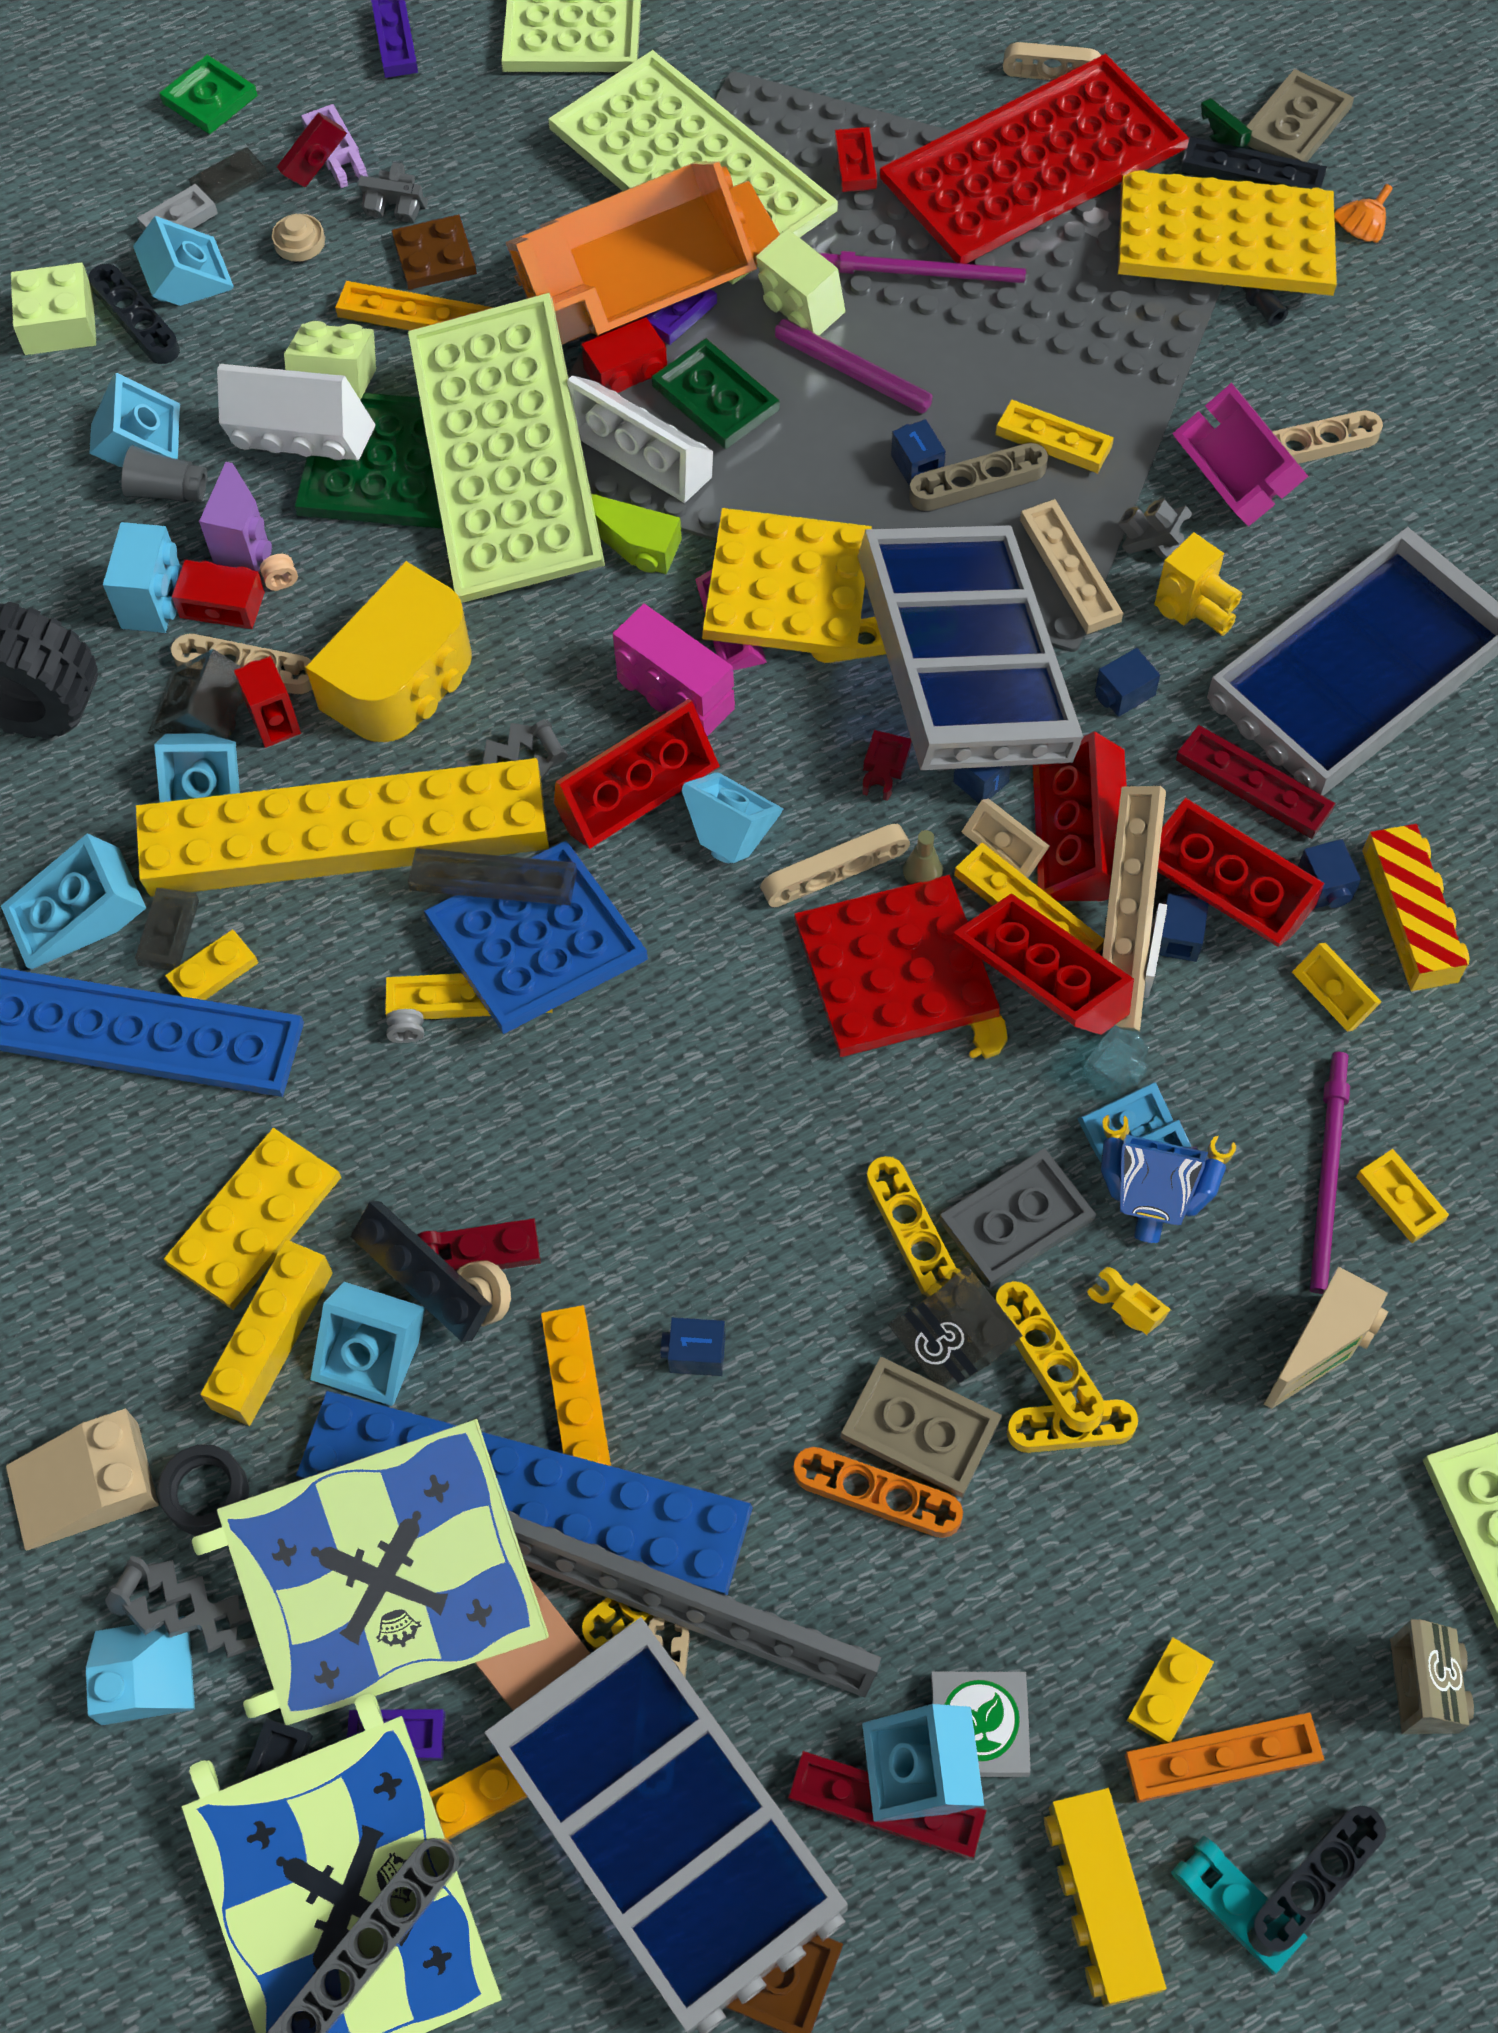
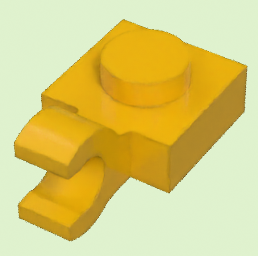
M1106 1267L1098 1275L1108 1283L1109 1291L1104 1290L1098 1284L1093 1285L1087 1291L1090 1298L1095 1302L1101 1304L1113 1302L1114 1304L1111 1308L1121 1315L1124 1323L1132 1329L1142 1331L1146 1335L1160 1325L1171 1310L1139 1284L1129 1285L1111 1267Z

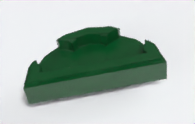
M1212 98L1201 102L1202 119L1208 118L1210 127L1214 134L1210 135L1213 142L1238 148H1244L1250 142L1252 130L1239 121L1237 117L1229 113Z

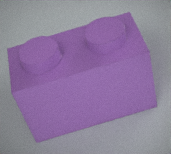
M225 462L199 523L214 564L235 568L243 566L259 572L261 563L271 555V542L268 541L265 533L264 519L260 517L256 501L233 463Z

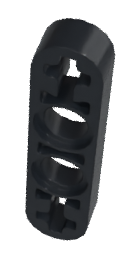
M101 264L94 267L89 273V282L95 296L150 360L157 364L173 362L180 353V347L174 332L116 266ZM103 280L112 282L114 288L110 290L109 286ZM124 299L134 301L126 308L116 306L118 302ZM148 320L153 322L146 329L140 330L135 328L136 324L141 321ZM158 337L165 348L162 349V347L156 346L154 339Z
M1362 1805L1352 1808L1339 1818L1251 1917L1247 1925V1936L1254 1950L1261 1955L1274 1957L1279 1956L1296 1943L1383 1843L1386 1837V1827L1384 1820L1378 1812ZM1364 1822L1368 1827L1365 1833L1366 1836L1351 1848L1344 1841L1356 1831L1357 1824ZM1323 1851L1334 1852L1340 1857L1343 1863V1873L1341 1876L1335 1877L1325 1872L1320 1862ZM1293 1884L1304 1885L1311 1891L1314 1898V1905L1311 1910L1300 1909L1294 1904L1291 1898ZM1284 1913L1290 1920L1278 1930V1938L1272 1941L1268 1940L1264 1935L1267 1931L1266 1924L1272 1923Z

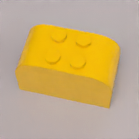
M405 561L306 666L318 709L359 736L374 742L398 740L413 731L423 719H429L435 713L438 702L447 692L451 693L458 688L463 675L471 663L472 651L461 600L451 588Z

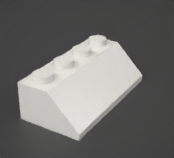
M220 364L217 369L219 424L229 436L231 443L236 447L244 450L251 448L268 450L272 453L287 452L306 457L314 455L330 457L334 460L349 459L359 461L375 427V423L345 376Z
M573 375L567 379L582 442L683 503H686L712 478L713 451L708 449L703 443L693 440L678 431L674 426L666 424L651 415L644 408L634 405L621 397L617 392L609 390L595 381Z

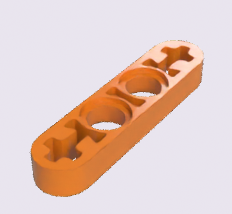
M818 1447L805 1448L795 1458L793 1472L795 1481L806 1491L934 1537L945 1538L952 1536L961 1526L963 1517L961 1503L949 1493ZM817 1459L821 1461V1469L831 1474H834L835 1465L842 1467L837 1475L836 1488L828 1487L831 1477L823 1474H817L814 1480L808 1479L806 1477L807 1470L802 1465H811L813 1460ZM855 1473L863 1475L869 1482V1489L861 1496L848 1494L843 1486L846 1477ZM894 1489L907 1491L912 1498L911 1506L901 1512L892 1510L886 1502L888 1493ZM920 1496L928 1498L925 1502V1507L938 1511L941 1505L948 1506L949 1515L955 1518L954 1521L946 1520L943 1526L935 1524V1515L926 1511H922L921 1520L914 1518L918 1510Z

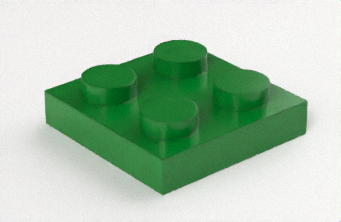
M208 54L159 92L164 105L209 135L258 96L254 84Z

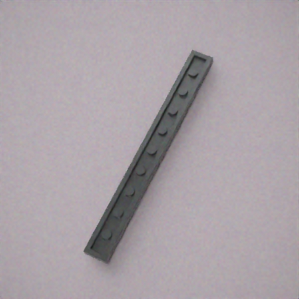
M508 1511L526 1566L866 1698L882 1657L869 1653L860 1646L843 1643L823 1635L816 1629L794 1624L779 1618L772 1612L758 1610L740 1603L728 1595L714 1593L650 1568L643 1562L629 1560L606 1551L599 1545L588 1544L562 1534L555 1528L544 1527L521 1518L514 1512Z

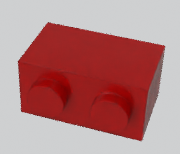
M647 317L581 344L584 370L590 379L617 393L652 379L654 374L667 366L666 345Z
M185 560L174 588L172 599L179 618L253 629L265 591L258 571L243 566L235 568L216 565L209 561Z
M271 656L251 661L245 666L234 670L248 712L265 748L301 734L288 691Z

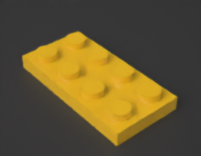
M272 1128L165 1256L164 1261L171 1268L234 1310L275 1260L285 1240L290 1241L341 1179L340 1172L275 1128Z

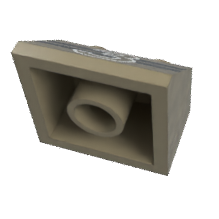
M1411 1619L1390 1639L1402 1734H1459L1470 1726L1469 1720H1472L1474 1716L1473 1697L1470 1691H1465L1462 1673L1466 1672L1468 1663L1465 1645L1458 1643L1457 1629L1421 1619Z

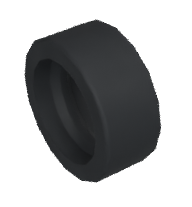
M197 1444L181 1450L167 1462L159 1477L157 1494L162 1510L179 1529L191 1535L199 1536L222 1527L217 1510L204 1516H194L186 1512L179 1503L177 1496L178 1486L184 1476L194 1468L202 1465H214L221 1468L228 1475L230 1492L221 1507L249 1497L250 1487L245 1471L230 1452L216 1445Z

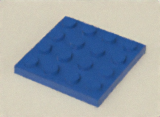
M567 841L537 854L424 911L427 922L503 1034L648 960L646 948Z

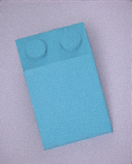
M87 833L4 902L1 908L26 967L34 969L117 933L143 912L146 906L120 849Z

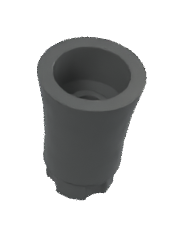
M131 445L126 453L122 468V492L125 497H149L180 502H202L208 479L207 468L193 465L191 461L174 459Z

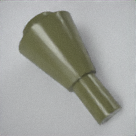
M924 830L919 833L917 845L903 865L904 877L910 884L927 882L942 877L943 867L934 848V834L931 831Z

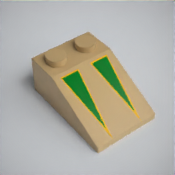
M1338 1267L1264 1405L1271 1409L1351 1358L1358 1346L1367 1349L1388 1314L1387 1310L1381 1308L1388 1293Z

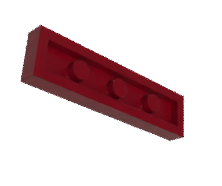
M1199 724L1179 749L1176 756V761L1310 839L1315 837L1333 812L1336 804Z
M802 1751L789 1795V1801L972 1861L976 1853L987 1811L977 1807L946 1815L876 1822L873 1818L868 1772Z

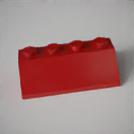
M687 699L556 781L554 804L570 836L591 849L681 792L684 783L704 777L720 767L692 700Z
M1094 731L1083 736L1073 763L1033 765L1036 836L1049 845V848L1037 864L1038 887L1056 901H1105L1109 899L1121 788L1127 787L1125 751Z
M1185 798L1162 827L1157 872L1275 946L1279 947L1291 938L1317 905L1324 882L1189 799Z
M1012 893L953 932V939L1075 1027L1102 1035L1130 1014L1134 978Z

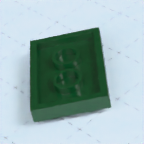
M707 338L652 376V386L725 450L780 410V400Z

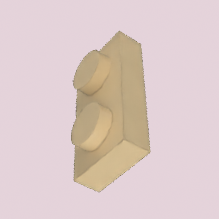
M989 798L981 800L962 830V833L974 843L979 845L983 842L1027 878L1049 848L1048 844Z

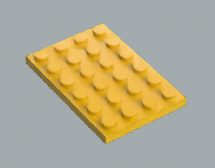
M1143 170L1133 171L1124 175L1121 183L1118 274L1333 296L1337 285L1334 191L1320 188L1289 187L1282 184L1268 185L1250 181L1219 180L1213 177L1198 178L1180 174H1158Z

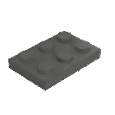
M1044 1148L940 1214L939 1221L987 1286L991 1288L1093 1222L1096 1213Z

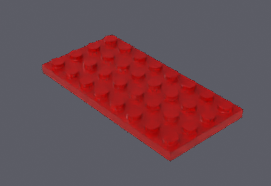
M1105 53L880 168V179L956 263L967 264L1122 183L1124 175L1138 170L1145 171L1187 149L1189 137Z

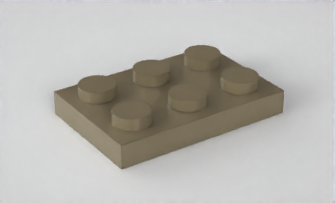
M1294 69L1247 125L1252 130L1250 142L1247 145L1263 153L1308 162L1351 109L1354 97Z
M880 1356L841 1432V1439L963 1498L1002 1415Z

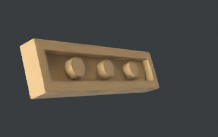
M1056 499L1021 511L1020 521L1086 634L1120 623L1123 617L1120 606Z

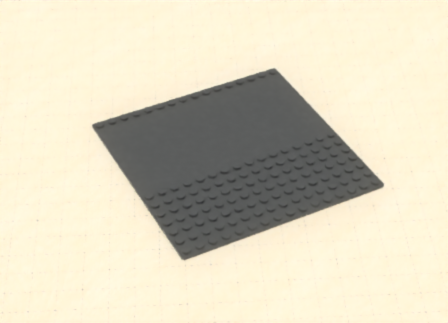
M737 71L729 73L715 101L838 201L837 212L801 236L800 239L818 253L841 254V251L855 252L856 256L956 263L880 179V168L952 132L951 130ZM870 127L877 174V189L842 192L835 145V130ZM1121 183L1074 207L1070 213L1061 214L967 263L1026 268L1025 283L854 270V274L839 273L845 313L820 336L931 393L933 396L932 404L926 413L921 414L775 337V328L782 319H788V317L780 311H772L763 299V285L758 277L760 272L757 267L756 270L750 272L735 284L727 281L710 288L717 293V304L671 345L664 342L667 352V365L707 338L780 400V410L725 450L652 386V379L638 383L618 394L712 450V478L686 503H683L581 441L591 494L680 517L681 531L716 542L722 508L872 526V529L1011 525L1052 646L1075 652L1081 645L1085 630L1020 521L1021 511L1056 499L1103 580L1106 582L1125 534L1118 523L1125 511L1135 507L1223 285L1118 274ZM1096 207L1109 212L1108 219L1112 223L1107 230L1099 233L1098 238L1086 233L1085 225L1083 224V213L1091 211ZM640 317V318H638V319H635V320H633V321H631V322H628V323H626V324H623V325H621V326H618V327H616V328H614V329H611V330H609V331H606V332H604V333H601V334H599V335H596V334L591 333V334L589 335L587 341H589V340H591V339H594V338H596V337H599V336H601V335H603V334H606V333H608V332H611V331H613V330H616V329H618V328H620V327H623V326H625V325H628V324H630V323H632V322H635V321H637V320H640V319H642V317ZM582 350L568 375V379L573 375L591 380L584 370ZM1011 399L1114 437L1112 448L1098 474L1048 455L1046 472L1042 478L1036 481L932 511L918 510L910 503V486L891 456L892 431L906 424H913L924 419L928 421L946 451L944 467L1021 445L996 435L997 424ZM991 467L986 470L988 475L992 477H1001L1006 474L1000 467ZM956 477L951 481L957 487H966L971 484L970 480L965 477ZM926 489L920 490V491H925L927 495L932 494V493H928V492L926 491ZM999 558L885 562L894 593L1009 590ZM1014 603L927 606L928 608L945 607L952 610L957 617L983 625L989 624L1002 631L1025 637Z

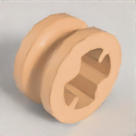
M286 554L269 556L264 559L259 568L264 577L265 585L270 590L278 591L290 587L298 578L292 558Z

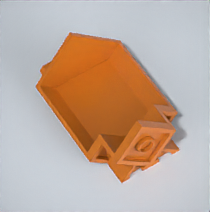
M696 161L541 224L539 229L505 243L517 271V275L514 278L518 286L522 285L526 299L550 293L554 304L561 344L563 345L590 333L599 335L756 270V265L758 264L756 256L775 240L780 233L749 181L733 186L727 167H721L720 161Z

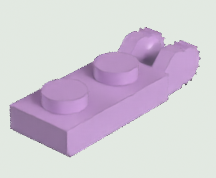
M333 104L301 115L305 128L319 112L342 126L347 132L346 136L325 162L328 170L331 169L340 188L348 186L347 175L341 165L351 162L355 175L359 179L360 175L367 176L358 147Z

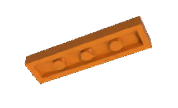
M1311 1712L1133 1750L1125 1754L1137 1803L1315 1765L1325 1760Z

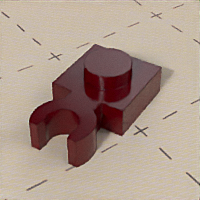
M874 730L864 759L863 770L868 771V773L863 778V795L867 796L870 787L878 784L884 787L882 800L887 801L891 797L892 778L902 779L912 748V740L910 738Z

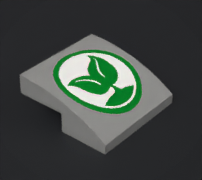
M932 1672V1704L971 1707L980 1777H1030L1026 1672Z

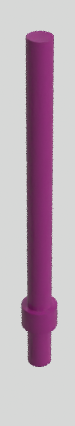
M841 251V254L819 253L840 269L839 273L854 274V270L1013 283H1025L1026 268L856 256L855 252Z
M1344 1052L1332 1053L1329 1081L1324 1084L1323 1101L1327 1104L1310 1280V1292L1318 1294L1324 1293L1329 1280L1344 1105L1349 1103L1350 1085L1346 1083L1349 1055Z

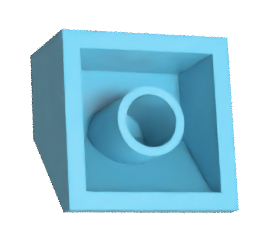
M154 216L133 246L152 297L159 301L181 306L230 291L234 287L216 241L210 235Z
M343 1282L323 1303L310 1380L393 1406L419 1343L425 1307Z
M930 1704L862 1723L874 1821L882 1822L946 1815L984 1806L971 1707Z

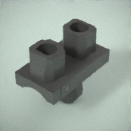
M393 162L390 171L380 170L379 178L360 175L358 186L363 193L362 209L367 216L382 218L386 203L396 204L394 216L397 220L414 223L419 209H426L428 198L423 197L422 186L414 184L415 176L405 174L404 165L401 162Z
M1164 498L1150 504L1145 513L1138 506L1127 509L1118 523L1127 534L1122 548L1130 554L1150 548L1158 556L1166 559L1184 542L1183 534L1179 533L1180 526L1184 520L1190 519L1192 512L1187 506L1173 509Z

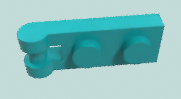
M1202 1836L1193 1846L1196 1852L1186 1863L1180 1861L1171 1871V1874L1272 1975H1275L1308 1937L1303 1933L1292 1947L1279 1956L1268 1957L1254 1950L1247 1936V1925L1251 1917L1268 1897L1225 1857L1221 1849L1212 1840ZM1209 1867L1221 1876L1211 1888L1201 1879V1876ZM1282 1913L1272 1923L1266 1924L1267 1931L1264 1933L1265 1937L1270 1941L1278 1938V1930L1290 1919Z

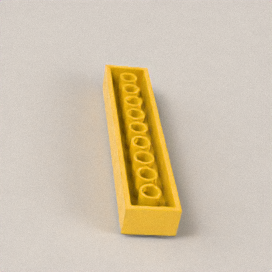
M537 758L136 805L140 881L150 897L549 849L542 782Z

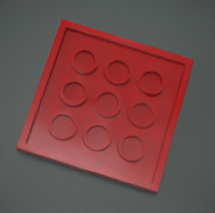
M950 875L794 913L799 937L840 1057L999 1017L1000 1007L982 959L953 939V932L966 924L967 919Z

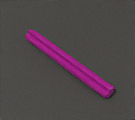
M782 319L777 324L775 337L780 341L921 414L926 413L928 408H930L933 397L931 393L805 328H801L788 319Z

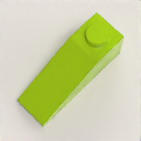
M591 494L600 539L631 565L637 566L640 570L647 573L656 571L667 574L682 540L680 517Z

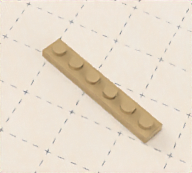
M1129 786L1121 788L1102 957L1134 978L1130 1014L1109 1029L1112 1031H1140L1166 790L1161 786Z

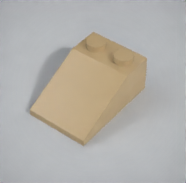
M126 1408L81 1423L6 1465L26 1551L159 1506L139 1425Z

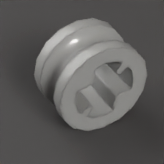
M398 1009L387 1014L386 1022L390 1027L387 1029L386 1034L390 1041L409 1043L417 1042L424 1037V1029L421 1027L424 1017L421 1012L414 1009Z

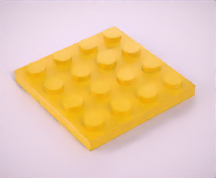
M722 508L702 639L856 658L865 587L858 554L865 529H872V526Z

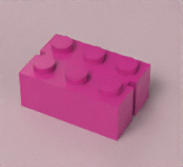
M1230 383L1205 405L1208 411L1219 421L1220 425L1214 428L1198 411L1172 434L1235 514L1249 527L1275 505L1272 500L1275 495H1278L1281 499L1284 498L1309 476L1244 396Z
M646 604L641 605L613 632L614 654L619 682L630 691L636 689L644 695L648 703L659 712L665 710L668 712L687 699H690L708 736L735 709L734 690H732L734 687L733 666Z

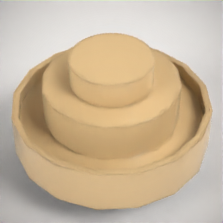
M292 214L276 223L272 230V241L276 252L282 258L290 261H305L320 253L325 244V235L321 223L315 217L307 214Z
M475 1261L460 1267L457 1273L493 1305L481 1326L494 1324L501 1320L507 1313L511 1301L510 1285L504 1272L490 1261Z

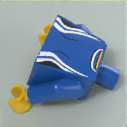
M1107 1115L1102 1121L1104 1134L1107 1137L1103 1142L1102 1175L1111 1197L1120 1202V1212L1138 1217L1134 1237L1140 1241L1158 1243L1160 1242L1163 1223L1181 1225L1185 1216L1197 1215L1217 1195L1226 1170L1225 1164L1230 1161L1235 1153L1236 1145L1232 1142L1228 1153L1220 1154L1215 1149L1218 1136L1213 1137L1207 1152L1128 1135L1130 1130L1126 1116L1123 1117V1127L1114 1131L1109 1129L1110 1118Z

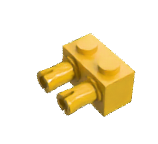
M1193 532L1164 560L1154 605L1158 607L1165 617L1175 619L1183 626L1191 619L1198 618L1213 628L1219 635L1224 636L1235 623L1236 615L1231 612L1241 601L1243 593L1219 577L1224 553Z

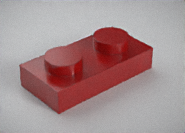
M870 127L836 129L835 145L842 192L877 189V174Z

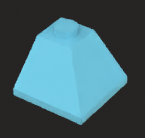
M115 373L91 423L90 454L118 467H123L126 453L129 447L134 445L156 454L178 459L180 403L123 375Z
M205 733L165 734L154 744L160 802L240 793L235 741Z
M719 772L686 782L682 788V793L700 844L711 850V855L714 858L725 863H736L749 857L783 811L782 807Z
M136 1624L95 1631L86 1665L88 1716L100 1725H108L195 1710L190 1631L171 1638L165 1625L147 1635H144Z

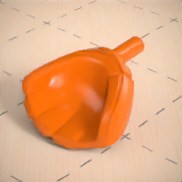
M1385 184L1375 200H1355L1341 206L1334 212L1335 222L1357 239L1378 243L1384 234L1386 225V208L1382 204L1392 191V186Z

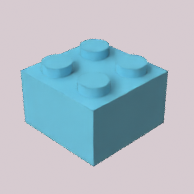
M120 523L103 587L121 629L166 633L169 619L173 620L176 616L177 610L172 594L182 565L179 564L177 558L176 544L171 542L166 526Z

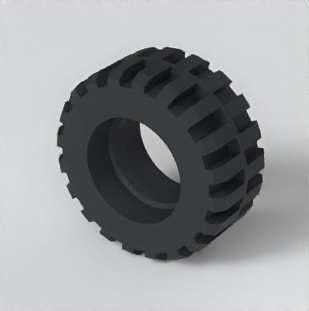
M9 601L6 604L0 603V728L10 734L19 733L28 738L41 736L43 739L53 738L56 735L59 737L70 732L79 724L96 684L98 668L95 657L92 655L88 645L85 642L79 641V635L71 629H65L61 626L62 623L53 617L49 619L41 615V611L33 608L28 610L20 607L17 603Z

